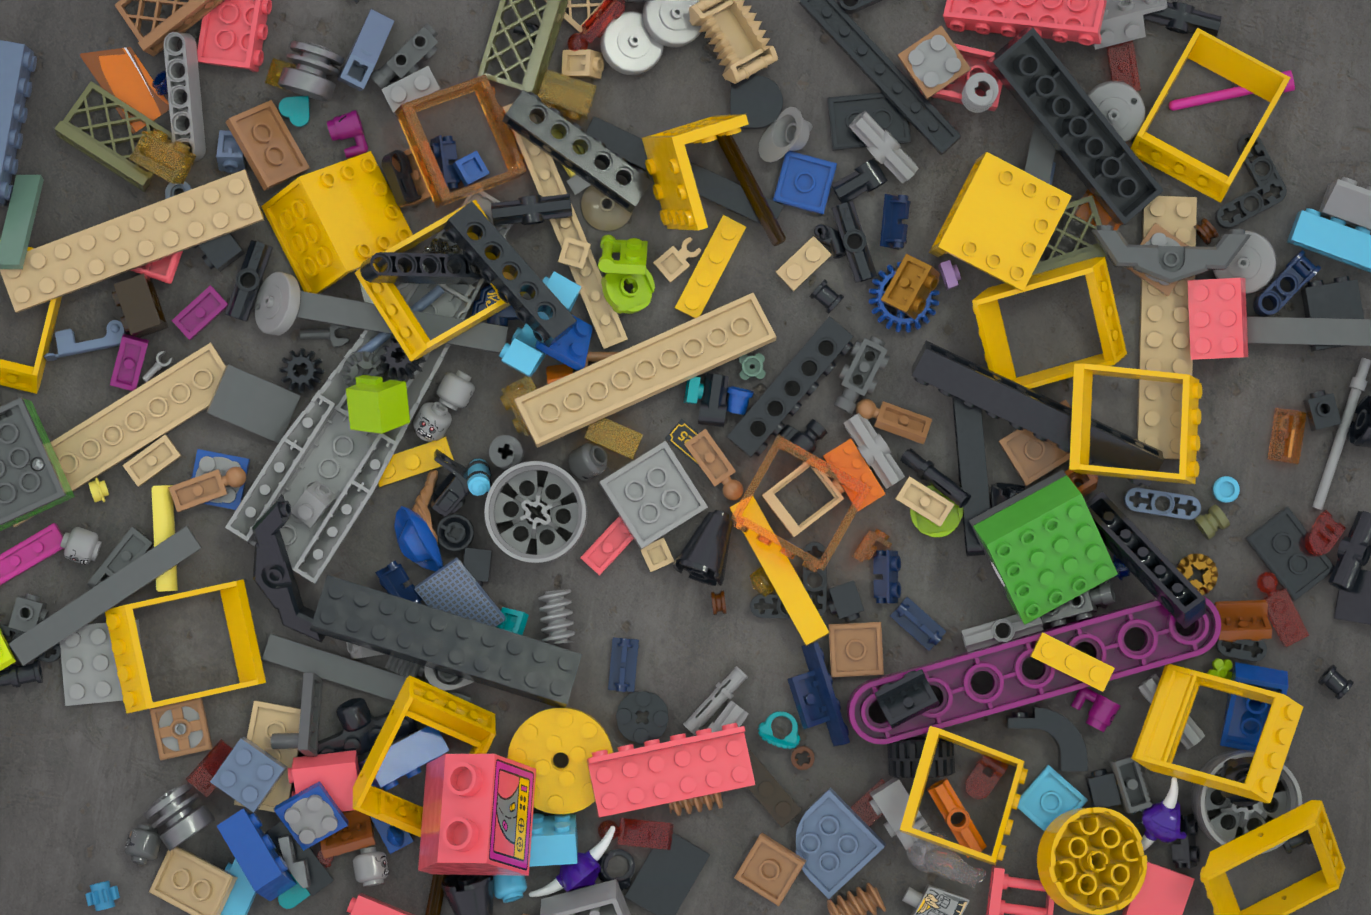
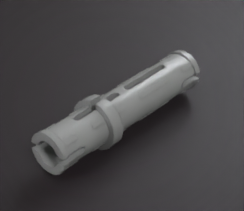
M735 666L721 683L718 682L715 685L717 688L683 725L696 735V731L702 728L728 698L731 700L734 697L733 693L749 677L739 667Z

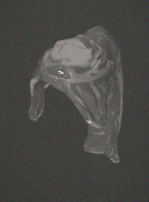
M931 831L928 833L939 838L948 840L947 836L944 833H938L936 831ZM918 839L914 841L915 845L906 850L911 863L919 871L925 873L935 872L943 878L967 884L971 889L975 887L976 883L982 882L985 878V869H975L965 863L954 851L925 840Z

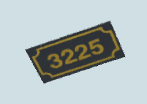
M681 419L665 439L701 469L684 445L699 433Z

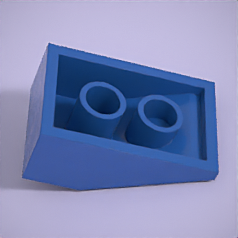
M1235 662L1231 677L1232 681L1287 695V671ZM1228 693L1220 746L1255 752L1271 704Z

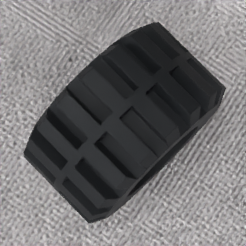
M907 738L887 744L888 775L894 778H915L926 738ZM939 738L928 778L947 777L955 773L954 743Z

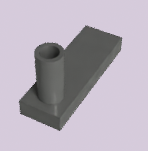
M314 672L303 674L299 733H273L271 735L272 749H298L307 757L317 756L323 679Z

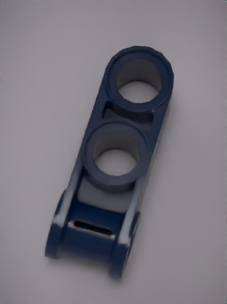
M1301 250L1290 260L1284 270L1255 298L1253 302L1255 313L1260 317H1269L1278 312L1303 285L1319 272L1321 267L1319 265L1315 266L1305 256V252ZM1281 279L1289 281L1291 285L1289 292H1285L1280 288ZM1263 298H1269L1272 301L1273 308L1271 311L1263 308Z

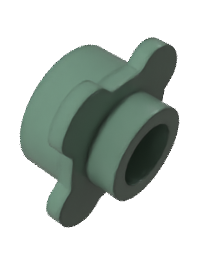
M760 353L755 356H748L747 354L740 356L739 362L742 367L740 377L743 380H748L751 377H756L757 379L764 378L766 374L763 370L765 357ZM751 364L755 365L754 369H750Z

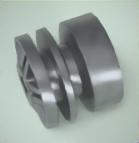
M292 41L289 48L300 55L287 54L286 58L296 64V68H283L278 85L303 96L330 102L336 85L326 79V75L338 76L340 71L330 66V64L341 66L344 58L321 45Z
M190 782L165 793L153 802L150 809L144 813L147 820L156 814L160 816V819L151 825L153 828L163 824L168 827L161 834L160 838L169 851L215 820L206 805L193 809L191 805L199 798L197 793L188 799L184 796L193 788Z

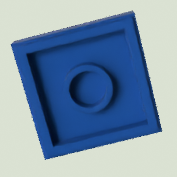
M788 151L784 157L773 201L823 215L837 163Z

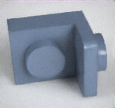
M219 130L216 155L219 171L236 173L246 168L245 156L231 131Z

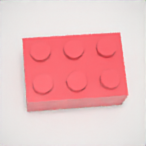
M955 44L971 70L931 97L963 104L961 101L962 90L967 80L976 73L985 72L992 75L998 84L999 92L997 98L988 109L995 112L998 107L1003 83L987 65L986 61L996 53ZM976 89L975 91L981 97L985 94L982 89Z
M1245 278L1188 280L1191 360L1248 357Z

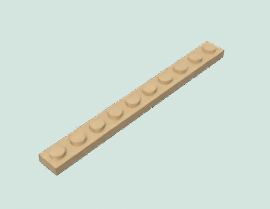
M512 104L503 107L505 114L510 109ZM529 115L530 120L538 124L535 115ZM512 129L539 195L546 197L567 194L553 158ZM572 204L573 217L550 219L561 248L565 236L588 243ZM590 249L584 270L569 267L576 284L581 286L580 294L602 347L605 350L627 341L628 338L618 314L604 297L601 284L602 276Z

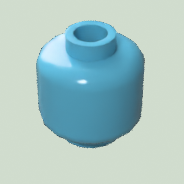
M494 875V896L497 899H502L504 903H508L523 897V893L527 889L525 876Z

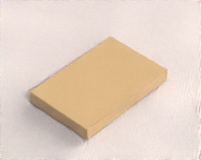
M177 846L173 850L167 851L149 892L191 915H221L238 877Z

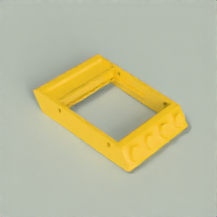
M1167 664L1163 669L1131 759L1153 772L1260 802L1271 803L1303 706L1285 694ZM1200 686L1271 704L1245 783L1172 764Z
M409 675L353 786L352 809L421 837L423 807L372 786V782L404 717L412 718L473 745L469 754H487L496 735V719L494 713Z

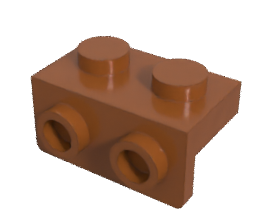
M1266 600L1215 602L1214 605L1221 618L1219 640L1234 642L1245 639L1253 641L1272 639V627L1267 617L1268 603Z
M357 810L343 811L342 813L349 821L348 826L320 841L324 859L375 845L373 823L370 816Z

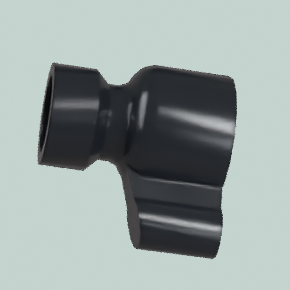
M811 419L806 425L805 431L802 432L786 425L776 438L785 444L799 459L805 462L816 450V441L822 440L828 432L816 420Z

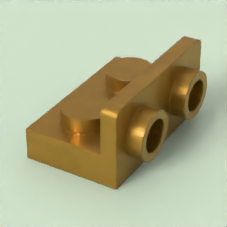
M906 254L881 301L916 319L918 314L923 312L930 292L937 287L940 273L933 266Z

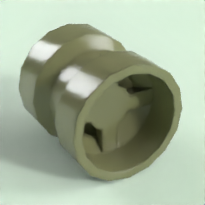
M1216 504L1208 508V514H1200L1193 519L1207 540L1216 535L1218 528L1224 530L1230 526L1226 515Z

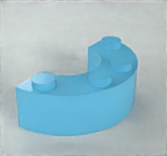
M555 271L550 278L545 276L543 279L544 284L566 309L571 312L580 293L581 286ZM537 312L541 319H549L546 313ZM526 323L523 329L517 328L511 339V345L506 343L499 357L502 358L501 361L531 377L546 354L535 348L537 339L533 334V330Z

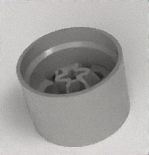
M529 461L507 469L495 480L485 502V522L491 538L503 552L524 562L546 563L563 557L578 544L587 525L588 507L581 487L565 470L547 462ZM537 471L548 472L544 487H538ZM525 481H530L535 486L534 493L530 496H524L520 491V486ZM507 483L518 494L515 499L501 492ZM550 485H558L561 489L560 497L555 500L547 497L546 490ZM574 492L577 502L562 506L560 500ZM509 502H515L519 507V511L514 517H508L504 512V507ZM529 504L535 508L540 505L542 507L541 513L547 520L545 521L538 517L533 520L531 518L532 512L527 505ZM561 509H567L571 513V519L566 524H560L556 519L557 512ZM512 520L514 526L500 534L497 523ZM520 526L526 527L529 532L528 538L522 542L517 541L514 536L515 529ZM559 526L573 533L567 542L556 532ZM544 530H551L555 534V540L550 545H544L540 540V535ZM531 538L537 539V555L526 554Z
M1240 749L1221 753L1210 759L1200 771L1219 776L1227 760L1254 757L1255 752ZM1283 765L1278 782L1281 780L1284 790L1274 792L1272 798L1275 801V806L1270 811L1264 810L1263 802L1250 805L1247 808L1231 803L1230 799L1224 798V796L1220 803L1213 804L1210 796L1213 791L1218 789L1193 783L1191 808L1194 819L1197 820L1201 831L1209 839L1222 846L1234 840L1238 826L1242 828L1243 835L1248 833L1247 822L1251 818H1256L1259 821V826L1266 823L1264 819H1266L1267 815L1275 819L1303 805L1301 790L1292 772ZM1219 808L1220 812L1209 820L1207 811ZM1226 814H1230L1233 819V823L1229 828L1221 826V818ZM1286 841L1282 842L1281 844H1279V845H1277V846H1275V847H1273V848H1271V849H1269V850H1267V851H1265V852H1263V853H1261V854H1264V853L1270 852V851H1272V850H1274V849H1277L1278 847H1280L1281 845H1283Z

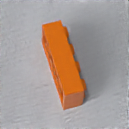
M852 439L847 440L823 455L824 460L857 512L885 495L884 490Z

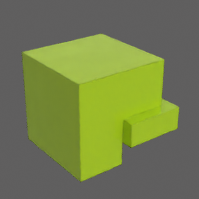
M361 375L355 377L356 385L346 388L351 430L383 434L410 423L405 381L388 380L383 382L382 377Z

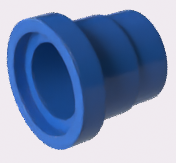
M728 386L727 392L729 397L726 411L746 415L749 400L753 398L754 392L744 388Z

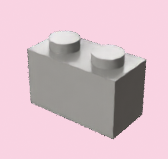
M429 66L381 89L395 117L442 94Z

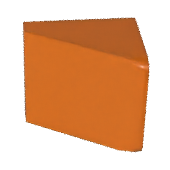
M565 364L548 366L546 368L547 383L550 384L572 374L573 368Z

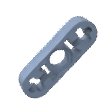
M1132 488L1125 493L1123 498L1126 508L1134 512L1190 520L1196 518L1201 511L1198 499L1188 495ZM1135 492H1138L1140 498L1149 499L1148 493L1152 494L1149 502L1150 510L1146 509L1148 505L1146 503H1138L1137 507H1134L1133 502L1129 501V497L1134 496ZM1159 496H1164L1169 500V507L1166 511H1159L1155 507V500ZM1174 498H1178L1176 504L1183 505L1187 504V500L1191 501V506H1194L1195 510L1189 512V515H1185V510L1176 509V514H1173Z

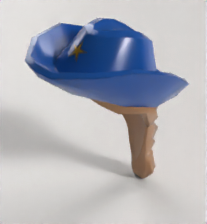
M431 470L428 473L425 486L420 491V495L417 496L412 510L401 506L396 512L394 522L397 543L402 554L422 568L432 571H438L444 566L438 547V535L432 528L431 514L428 509L429 501L438 480L437 470Z

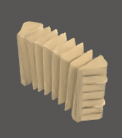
M700 0L689 7V21L692 26H701L699 32H706L704 38H711L708 44H716L713 52H719L717 59H722L719 65L725 66L722 74L725 80L736 84L745 78L748 79L752 74L767 68L768 65L778 60L774 46H766L770 38H762L766 30H758L762 21H754L757 13H750L751 6H743L744 0Z

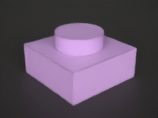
M950 260L940 263L938 267L946 290L957 287L959 285L957 280L961 279L957 265H952Z

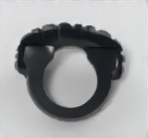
M621 849L604 853L598 860L601 866L598 874L599 879L603 882L617 879L621 891L623 888L627 889L631 885L630 879L635 872L633 857ZM621 855L628 860L629 870L624 876L612 878L606 871L608 862L613 856Z

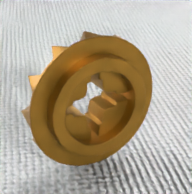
M1190 554L1184 557L1179 562L1177 569L1188 580L1193 575L1191 565L1197 570L1206 568L1207 570L1201 575L1204 584L1197 579L1190 580L1189 582L1202 595L1209 593L1217 582L1218 572L1216 564L1208 556L1202 554Z

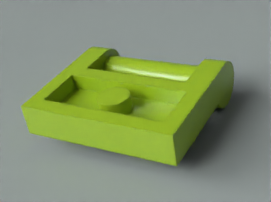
M604 235L601 238L602 257H600L598 262L600 271L605 273L646 275L648 241H642L637 238L616 240L612 235ZM613 252L620 253V260L612 258Z

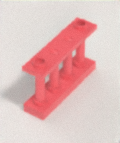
M992 866L986 915H1004V913L1013 915H1053L1054 901L1048 894L1045 908L1005 903V900H1001L1002 889L1007 890V887L1046 891L1040 880L1009 877L1008 874L1004 873L1005 869L1003 867Z

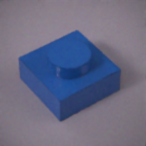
M477 151L452 164L465 187L490 174Z

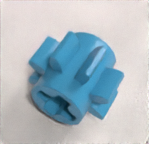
M109 880L90 885L91 892L85 894L88 906L94 905L96 911L115 907L114 900L120 898L117 885L111 887Z

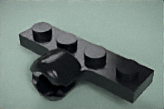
M353 698L342 703L337 708L336 713L343 730L318 741L317 755L356 750L358 756L370 751L390 712L374 717L371 715L363 698ZM405 716L393 741L417 732L418 726L415 720Z

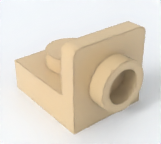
M591 49L563 50L561 76L566 78L590 77L601 79L602 71L604 70L602 53Z

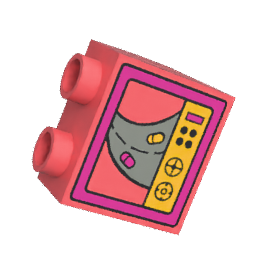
M444 754L427 763L418 870L439 875L529 876L536 769L497 754Z

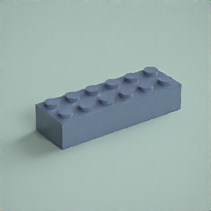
M0 40V205L7 206L13 190V185H11L12 175H16L18 170V159H15L17 149H21L23 134L20 133L21 124L25 123L27 119L28 109L25 108L26 97L29 98L31 96L32 82H29L31 72H34L36 69L37 57L34 56V52L25 44Z

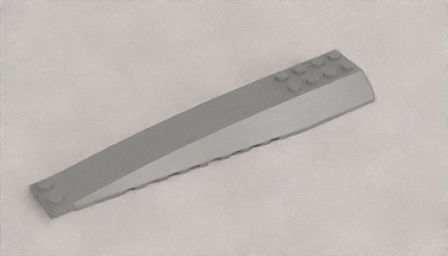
M474 186L461 207L476 200L494 226L491 203H498L500 201ZM513 224L494 227L506 239V235ZM443 229L437 234L424 253L463 254V250L457 243L454 244L447 238ZM422 264L423 269L428 273V268ZM447 265L449 272L453 273L451 267ZM471 265L473 272L477 274L476 269ZM482 278L471 285L401 283L397 289L410 308L434 287L439 285L445 293L422 312L465 319L484 279ZM363 331L354 346L347 352L338 367L331 373L325 384L318 390L309 405L302 411L283 436L225 527L255 546L256 540L252 527L281 494L284 496L285 501H289L292 509L305 490L315 481L327 486L331 493L336 496V499L327 507L315 525L309 528L291 513L285 525L280 529L292 570L314 584L320 578L372 496L410 424H405L383 434L350 429L346 388L348 386L344 382L342 368L349 356L356 353L380 332ZM391 338L372 353L379 358L380 355L386 354L383 346L390 347L392 345ZM443 344L423 356L426 362L419 364L422 372L416 370L414 372L415 379L406 377L410 422L450 347L449 344ZM357 364L359 374L356 375V377L361 375H368V372L371 370V368L364 370L362 367L359 366V364ZM385 372L383 382L388 380L400 381L397 378L391 379L388 376V372Z

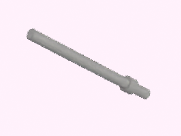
M1361 358L1356 376L1351 379L1349 386L1351 391L1341 418L1342 424H1339L1312 508L1323 509L1361 392L1365 391L1368 382L1366 377L1371 365V360Z

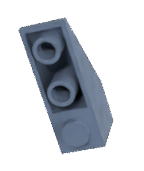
M370 9L337 78L338 81L358 91H362L365 88L394 20Z

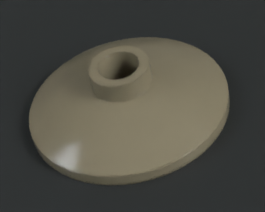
M592 185L583 194L581 201L583 216L595 229L614 231L623 227L629 221L632 212L630 213ZM606 199L612 202V206L609 209H605L602 206V202Z

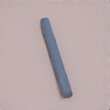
M437 285L411 306L410 309L422 312L444 294V290ZM379 333L357 352L366 351L372 353L393 335Z

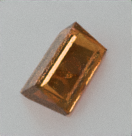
M1275 408L1268 460L1299 464L1307 415L1305 412Z

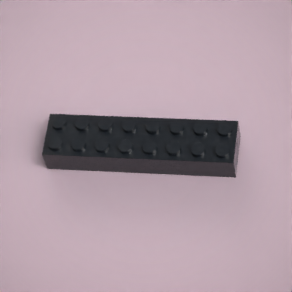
M1033 27L1023 29L986 61L987 65L1116 224L1125 225L1164 191Z

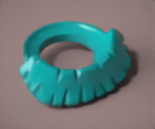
M784 711L774 712L767 717L765 722L759 724L758 734L769 744L772 743V745H776L779 748L791 749L796 748L801 741L798 735V723L790 713ZM776 717H786L792 723V731L785 739H778L773 736L771 723Z

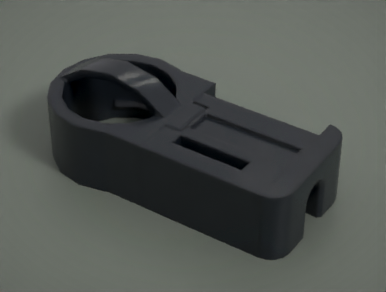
M394 150L385 155L382 159V168L388 179L396 204L403 206L421 199L422 196L418 195L411 177L413 171L408 156L401 150ZM392 157L400 164V172L394 168Z

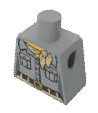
M927 884L923 893L908 887L902 898L903 902L914 907L911 915H962L970 901L965 896Z

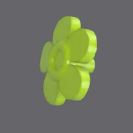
M1216 658L1212 662L1213 669H1210L1207 674L1231 680L1232 672L1230 670L1233 667L1231 660L1225 659L1223 661Z

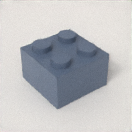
M242 737L210 782L254 813L260 808L288 767L246 737Z

